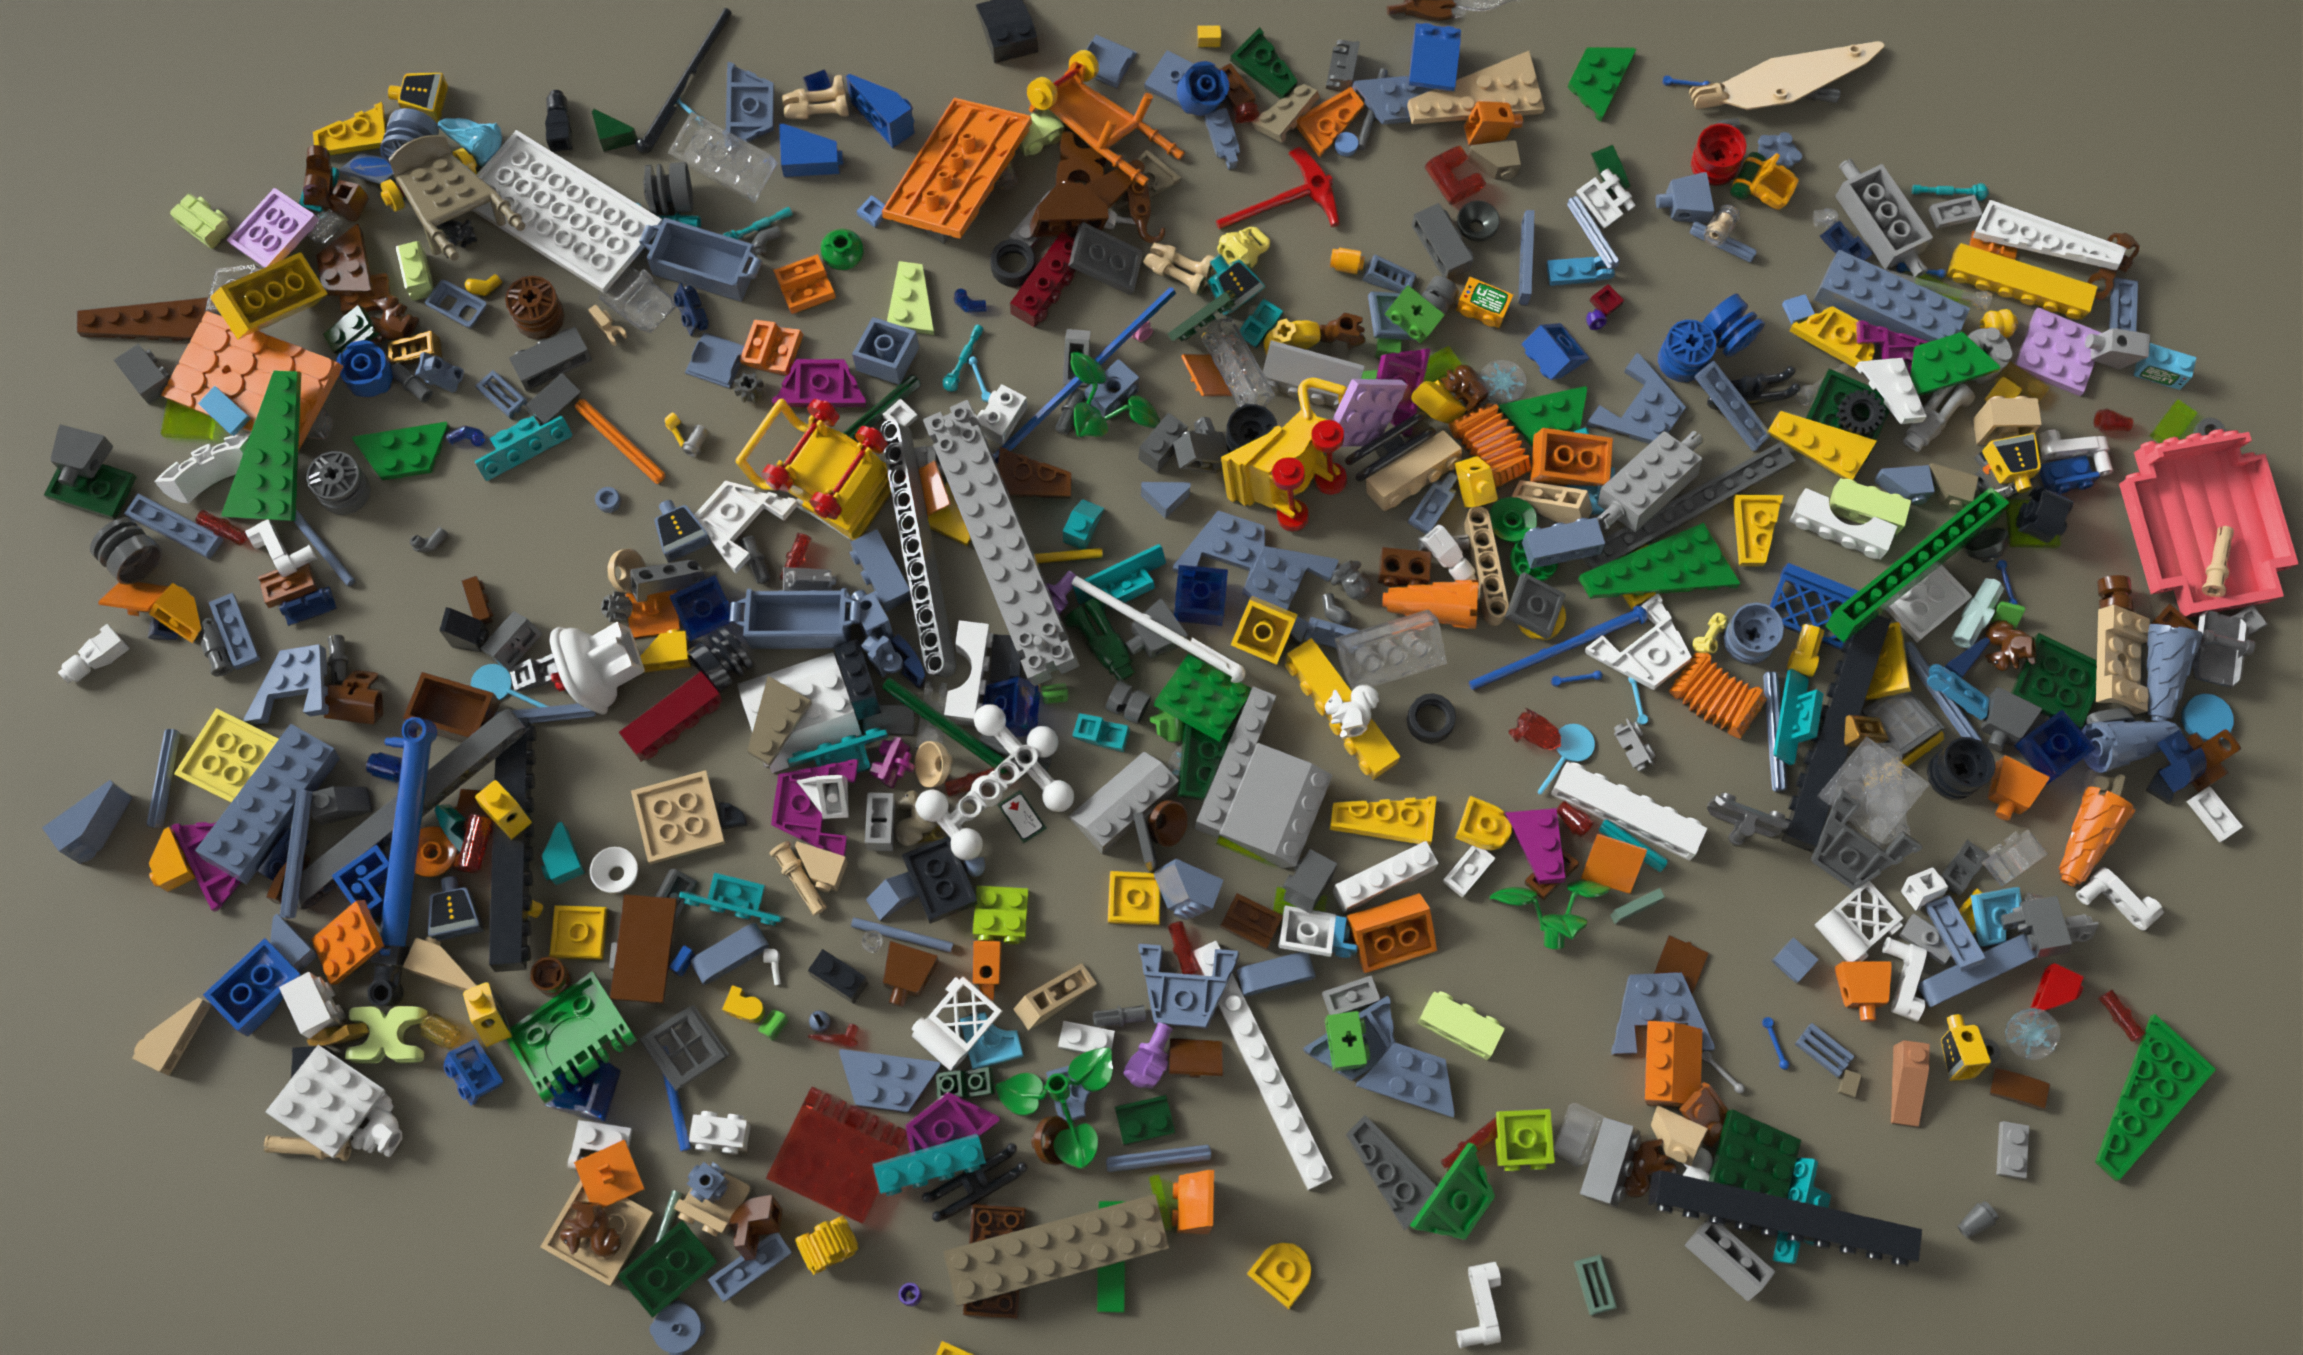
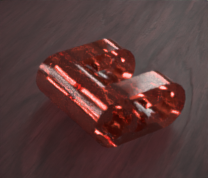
M1456 146L1432 158L1425 165V170L1449 205H1454L1478 193L1486 185V181L1479 172L1460 181L1452 172V169L1460 166L1468 157L1462 146Z
M469 815L465 818L462 829L465 832L461 852L455 857L454 870L470 874H476L481 871L493 823L492 819L479 815Z

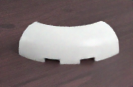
M251 433L224 438V443L214 447L207 444L191 452L193 457L180 465L178 462H175L155 480V483L170 498L189 504L209 486L236 474Z

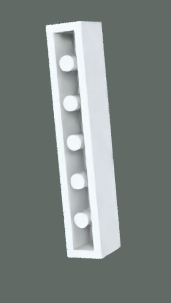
M1567 762L1550 794L1602 820L1608 819L1623 830L1689 861L1696 855L1707 830L1700 821L1694 818H1685L1671 807L1657 805L1650 797L1638 796L1632 793L1631 789L1627 786L1615 785L1609 782L1607 777L1597 773L1592 774L1578 763Z

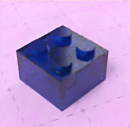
M1187 565L1178 566L1174 616L1178 622L1223 625L1228 569Z
M2063 709L2014 745L2034 770L2050 777L2046 783L2047 785L2096 749Z

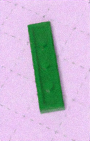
M1098 1201V1209L1124 1203L1125 1201ZM1125 1261L1098 1268L1097 1312L1124 1313Z

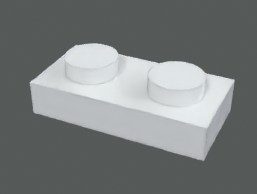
M2210 786L2187 801L2219 842L2243 827Z
M1472 845L1442 882L1463 898L1495 860V857L1488 851Z
M1063 1021L1058 1048L1080 1053L1097 1048L1112 1049L1115 1031Z

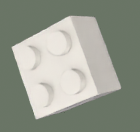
M307 972L279 987L300 1034L310 1039L323 1028L345 1026L343 1019L346 1018L345 1013L339 1004L335 1005L332 998L335 996V992L330 983H325L320 976L316 977L312 973Z

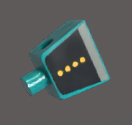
M1219 254L1210 261V264L1217 272L1208 279V284L1215 299L1225 291L1232 289L1238 296L1234 300L1236 305L1225 313L1223 312V315L1232 313L1265 288L1261 280L1240 259L1228 264L1222 254Z

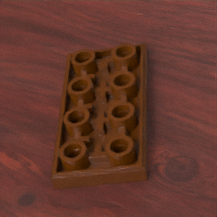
M624 894L610 992L611 1000L664 1004L678 902L676 898Z
M972 1204L969 1244L1023 1230L1025 1228L1026 1208ZM1020 1290L965 1304L963 1315L1018 1319Z

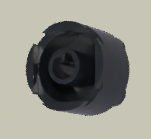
M2038 486L2034 488L2028 495L2032 497L2029 503L2023 502L2019 510L2016 527L2020 528L2018 529L2019 532L2049 543L2056 535L2062 536L2067 528L2065 520L2072 510L2074 502L2043 487Z

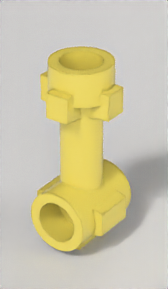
M1716 613L1708 622L1710 628L1705 637H1696L1694 639L1693 650L1695 652L1712 654L1717 651L1718 642L1715 638L1728 625V618L1724 614Z

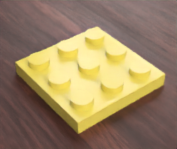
M216 708L174 774L231 803L279 739Z

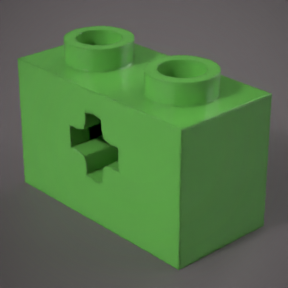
M1409 285L1405 287L1385 312V315L1394 324L1401 327L1411 338L1417 340L1420 344L1445 315Z
M1358 1011L1327 1015L1325 1026L1333 1072L1364 1068L1367 1060H1370L1369 1046L1364 1044L1362 1034H1366L1364 1018H1359ZM1347 1035L1349 1040H1354L1351 1047H1348L1346 1042H1342Z

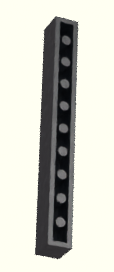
M1878 615L1842 644L1840 651L1844 654L1842 660H1838L1833 671V674L1836 675L1835 681L1829 684L1826 691V696L1829 699L1827 705L1823 704L1820 714V719L1822 720L1817 737L1811 739L1814 742L1812 750L1808 749L1803 760V764H1806L1804 773L1800 772L1795 786L1799 787L1797 795L1792 796L1788 805L1791 813L1789 819L1785 818L1784 820L1790 823L1787 829L1782 830V833H1784L1782 842L1809 852L1817 847L1849 746H1845L1844 742L1846 717L1848 715L1860 716L1891 622L1890 619Z
M525 717L518 718L527 729L525 734L495 758L494 780L499 782L517 801L530 819L531 813H534L535 810L531 789L535 788V776L532 773V765L536 763L535 750H532V741H536V728ZM509 815L507 822L513 820L516 815ZM493 821L489 966L494 972L527 970V961H531L530 945H527L528 936L532 934L531 921L528 920V911H532V897L529 895V886L533 885V874L529 870V862L533 861L534 857L533 847L530 846V837L534 836L533 822L511 840Z
M1659 1170L1652 1173L1648 1205L1655 1206L1657 1212L1673 1214V1211L1682 1212V1217L1699 1220V1216L1709 1218L1708 1223L1725 1226V1222L1735 1224V1229L1751 1232L1753 1228L1761 1230V1235L1775 1238L1780 1234L1787 1236V1241L1804 1243V1240L1814 1242L1813 1246L1817 1248L1830 1249V1246L1840 1248V1253L1856 1255V1252L1866 1254L1865 1258L1875 1261H1882V1258L1891 1259V1264L1908 1267L1909 1263L1919 1262L1922 1229L1667 1171Z

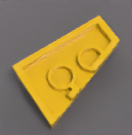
M383 103L375 104V108L364 113L359 111L354 114L355 117L344 122L337 121L314 131V145L327 148L330 155L380 148L384 133H386Z

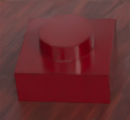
M1607 284L1591 296L1589 301L1607 317L1623 304L1624 299Z

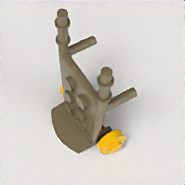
M429 135L413 139L401 146L390 156L389 162L398 187L391 179L382 182L381 197L386 206L390 205L395 212L405 208L403 198L408 199L423 225L433 255H439L442 252L444 256H448L452 261H456L459 258L456 246L453 243H449L445 238V233L442 230H438L436 226L489 202L491 203L498 226L506 224V216L510 226L515 227L518 231L525 229L526 225L522 221V216L519 213H515L507 200H504L492 187L477 176L475 168L477 164L472 154H468L464 148H460L454 151L452 155L447 139L443 135Z

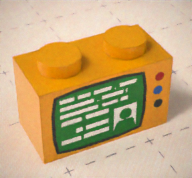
M1469 277L1456 311L1465 317L1480 320L1489 327L1500 328L1513 294Z

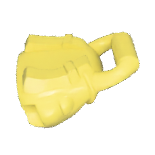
M1247 227L1239 232L1222 235L1217 249L1228 264L1240 259L1251 269L1257 264L1258 256L1269 249L1270 239L1257 227ZM1255 239H1256L1257 241H1259L1263 246H1260V245L1255 241Z

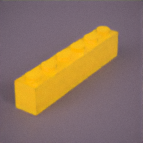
M1962 243L1953 251L1946 277L1952 278L1957 283H1968L1974 285L1979 290H1990L1998 293L2001 297H2012L2020 300L2023 304L2037 305L2043 307L2048 312H2059L2074 320H2082L2090 313L2098 287Z
M1310 638L1287 653L1285 666L1292 676L1296 675L1301 682L1300 687L1305 695H1310L1316 702L1314 703L1316 710L1320 715L1327 717L1330 721L1329 726L1331 730L1338 736L1342 732L1341 727L1343 724H1331V720H1333L1332 715L1327 714L1324 708L1332 697L1334 690H1337L1343 702H1352V691L1314 640ZM1372 718L1367 725V730L1362 735L1343 739L1347 752L1350 755L1356 756L1362 772L1366 776L1370 775L1373 780L1395 766L1400 759V755Z

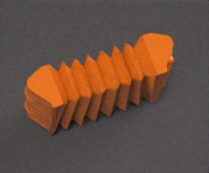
M1488 403L1466 415L1459 416L1458 419L1449 422L1448 425L1455 439H1462L1461 445L1466 444L1464 450L1471 449L1469 455L1478 456L1490 466L1496 488L1531 471L1529 455H1523L1526 449L1520 448L1523 441H1516L1518 434H1512L1514 426H1506L1509 419L1501 420L1503 413L1497 414L1498 405Z
M1696 652L1681 672V675L1675 679L1669 693L1676 700L1683 698V704L1690 703L1689 711L1696 709L1697 716L1704 714V722L1712 719L1713 726L1720 723L1721 730L1728 726V734L1741 739L1767 701L1763 689L1760 687L1749 689V683L1743 685V680L1736 683V677L1729 679V672L1722 675L1723 668L1717 669V662L1711 665V655Z

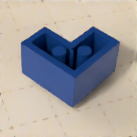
M375 845L332 875L351 904L358 900H365L373 920L382 914L384 897L377 887L386 882L389 857L378 845Z

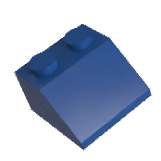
M1561 323L1540 325L1522 343V346L1526 349V355L1540 366L1542 375L1550 380L1561 379L1590 359Z

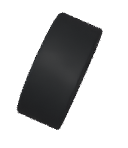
M1019 239L1001 241L994 247L991 253L990 264L992 274L999 283L1005 286L1017 287L1023 285L1035 269V255L1032 248L1026 242ZM1018 253L1026 258L1027 266L1020 272L1008 273L1000 268L999 260L1006 254Z
M1434 693L1424 694L1416 698L1410 706L1406 719L1407 726L1412 736L1420 742L1428 744L1439 743L1446 739L1454 728L1456 721L1455 708L1442 695ZM1426 705L1438 707L1444 712L1446 717L1444 727L1437 732L1425 731L1417 723L1418 711Z

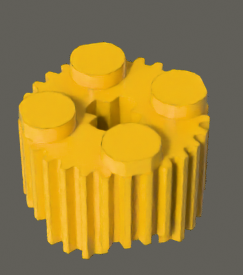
M844 1215L831 1222L827 1220L815 1226V1232L812 1234L808 1232L795 1239L808 1270H811L813 1275L827 1270V1267L838 1262L841 1263L855 1255V1252L859 1249L857 1240Z

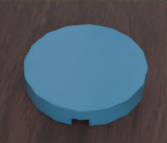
M2212 694L2194 696L2181 711V722L2189 735L2198 732L2205 742L2224 729L2231 732L2234 725L2230 706L2223 699Z

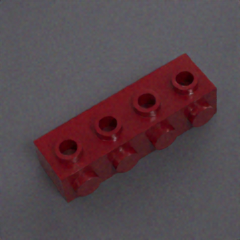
M1063 232L1060 233L1010 302V313L1034 328L1039 321H1044L1050 305L1057 303L1065 285L1069 286L1074 278L1076 269L1068 266L1075 241L1074 238Z
M700 671L619 731V734L640 762L645 759L648 760L658 753V749L663 745L674 742L683 730L697 725L700 718L706 713L710 714L716 711L723 700L716 688Z

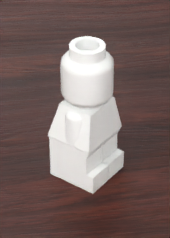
M1437 525L1420 539L1444 568H1449V573L1455 580L1477 579L1474 575L1475 569L1466 558H1463V552L1459 548L1458 543L1455 542L1443 526Z
M108 624L100 629V634L89 639L78 651L80 656L74 655L62 664V669L58 673L68 684L72 681L78 682L91 671L90 667L97 669L111 664L130 649Z

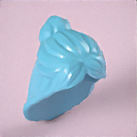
M445 118L438 122V128L471 153L476 163L481 167H484L501 147L502 132L497 123L478 124L462 118Z

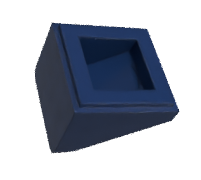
M151 616L148 632L149 639L177 640L178 634Z

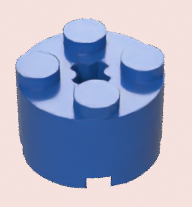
M1201 61L1192 65L1177 85V97L1183 111L1197 116H1205V114L1215 111L1229 91V81L1223 70L1220 71L1215 67V64L1208 61Z
M366 340L355 341L347 345V349L338 355L336 362L344 366L339 375L348 389L354 395L361 397H372L387 392L393 379L392 365L383 350Z

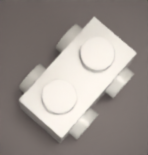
M1001 384L997 391L994 390L991 393L988 406L985 410L979 412L977 418L981 425L980 429L985 437L1003 446L1028 407L1025 396Z
M702 1111L701 1115L693 1114L689 1142L696 1146V1150L711 1151L712 1148L722 1149V1153L737 1155L738 1151L747 1152L751 1125L748 1121L744 1120V1116L728 1114V1118L717 1117L718 1113Z

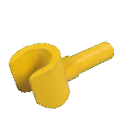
M672 412L665 418V425L668 430L672 431L680 447H683L685 441L676 428L681 424V421Z

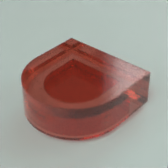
M1243 103L1235 109V122L1237 124L1252 122L1259 117L1258 106L1255 103Z

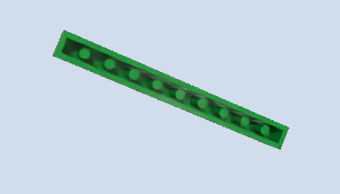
M1992 487L1987 489L1835 609L1825 626L1843 643L1846 642L1996 522L2010 502Z

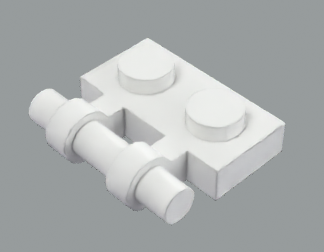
M1608 168L1601 173L1606 180L1605 182L1600 184L1597 178L1594 177L1576 191V194L1603 230L1623 215L1618 208L1623 204L1628 211L1636 206L1631 199L1632 195L1629 191L1626 192L1618 182L1620 179L1616 174L1613 175ZM1609 188H1611L1618 197L1614 201L1606 192V190Z

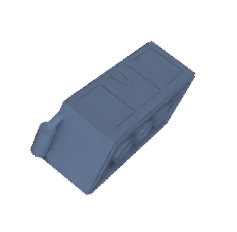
M664 218L661 225H646L639 240L641 245L650 250L647 260L653 275L687 286L691 285L694 288L740 302L744 298L751 279H756L763 262L757 258L753 244L668 218ZM654 230H657L658 232L653 244L650 245L649 242Z
M841 588V591H753L752 589H747L746 598L737 602H731L730 623L744 628L743 637L751 649L834 648L835 645L850 641L851 625L860 623L861 603L853 601L846 588ZM741 604H745L744 622H740Z

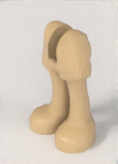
M842 75L834 77L833 86L829 89L807 92L804 89H797L782 95V102L785 106L784 115L788 119L804 120L809 119L810 115L835 113L843 117L849 116ZM821 101H833V102L824 103V104H810V103H816V102H821Z
M1153 243L1150 248L1151 254H1147L1143 263L1153 270L1154 273L1160 276L1170 275L1186 284L1192 294L1200 295L1214 269L1210 261L1215 257L1207 255L1202 262H1197L1176 252L1177 249L1174 246ZM1175 264V265H1177V266H1179V267H1182V268H1184V269H1187V270L1193 272L1195 275H1190V274H1188V273H1186V272H1184V271H1182V270L1176 268V267L1173 266V265Z

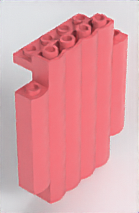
M2218 429L2204 436L2201 433H2195L2182 440H2179L2178 437H2173L2159 444H2156L2155 441L2143 443L2140 445L2141 448L2134 452L2139 472L2127 475L2125 477L2126 480L2119 484L2150 594H2160L2174 590L2180 613L2186 618L2199 616L2209 610L2221 612L2269 603L2284 597L2277 572L2288 570L2299 564L2266 454L2255 455L2254 452L2241 454L2240 448L2252 441L2249 432L2239 433L2238 430L2224 432V429ZM2222 526H2228L2234 529V535L2227 563L2230 573L2224 585L2226 594L2222 597H2210L2202 592V587L2207 580L2206 568L2212 562L2217 529L2219 527L2222 528Z

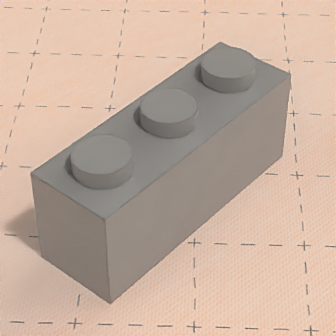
M1708 1218L1694 1232L1684 1246L1746 1301H1749L1764 1288L1775 1271L1724 1226L1708 1223Z

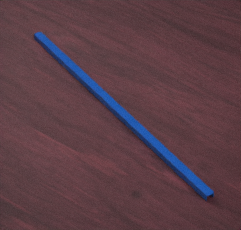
M1168 288L1111 342L1095 360L1102 365L1176 294L1175 290ZM1077 376L1073 378L1002 447L1011 451L1083 382ZM999 450L993 454L996 464L999 462Z

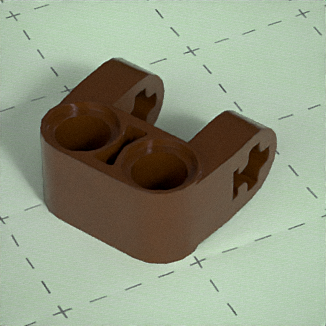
M312 145L307 148L306 155L307 165L303 184L304 205L330 207L331 201L329 197L332 194L333 168L331 166L330 153L323 146Z

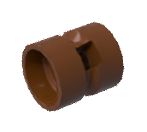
M2111 575L2097 581L2098 596L2101 597L2099 600L2100 609L2116 605L2134 612L2133 598L2129 596L2132 593L2130 577Z
M541 958L535 962L530 971L531 982L547 997H556L569 988L572 983L569 970L556 958Z

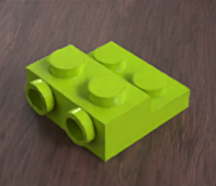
M977 886L976 899L978 905H975L974 939H978V941L1004 940L1006 944H1019L1020 941H1025L1028 888Z
M1551 1109L1496 1112L1498 1139H1495L1497 1166H1504L1505 1171L1521 1170L1520 1165L1530 1164V1170L1547 1169L1546 1164L1555 1163Z

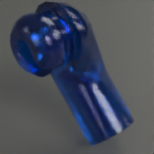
M957 289L955 291L954 302L964 312H986V300H972L967 296L965 289Z
M462 426L446 434L447 440L452 445L463 439L471 440V444L475 446H481L485 442V434L480 429L470 426Z

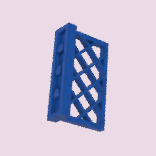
M1787 563L1782 569L1780 580L1769 606L1774 609L1776 606L1784 603L1789 616L1782 619L1783 626L1800 633L1802 627L1798 625L1795 617L1807 613L1813 626L1818 627L1826 624L1832 616L1827 604L1835 601L1842 605L1856 594L1858 590ZM1784 583L1793 584L1798 594L1786 598L1782 590ZM1813 592L1818 595L1821 603L1809 607L1804 595ZM1800 597L1805 610L1793 614L1788 601ZM1823 606L1828 619L1817 623L1811 611ZM1836 635L1829 638L1823 636L1821 641L1840 650L1843 644Z

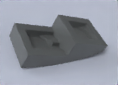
M553 654L536 661L528 659L514 665L510 670L514 691L517 692L552 683L551 674L558 672Z
M1968 839L1941 874L1948 889L1958 897L1965 891L1973 876L1980 870L1988 857L1987 853Z

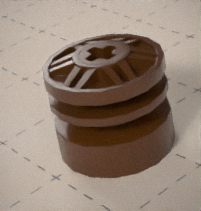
M531 275L516 280L508 288L505 297L506 307L521 334L532 339H544L552 336L561 328L565 317L564 310L554 287L548 280Z

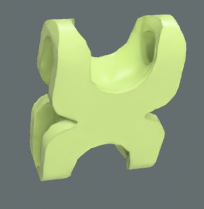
M397 1006L392 1008L387 1015L376 1007L351 1008L349 1010V1019L356 1024L366 1023L370 1034L362 1045L346 1049L345 1060L352 1063L375 1064L382 1061L386 1055L397 1063L422 1062L424 1060V1050L417 1046L405 1045L403 1036L405 1030L411 1025L424 1023L427 1020L428 1011L421 1007Z

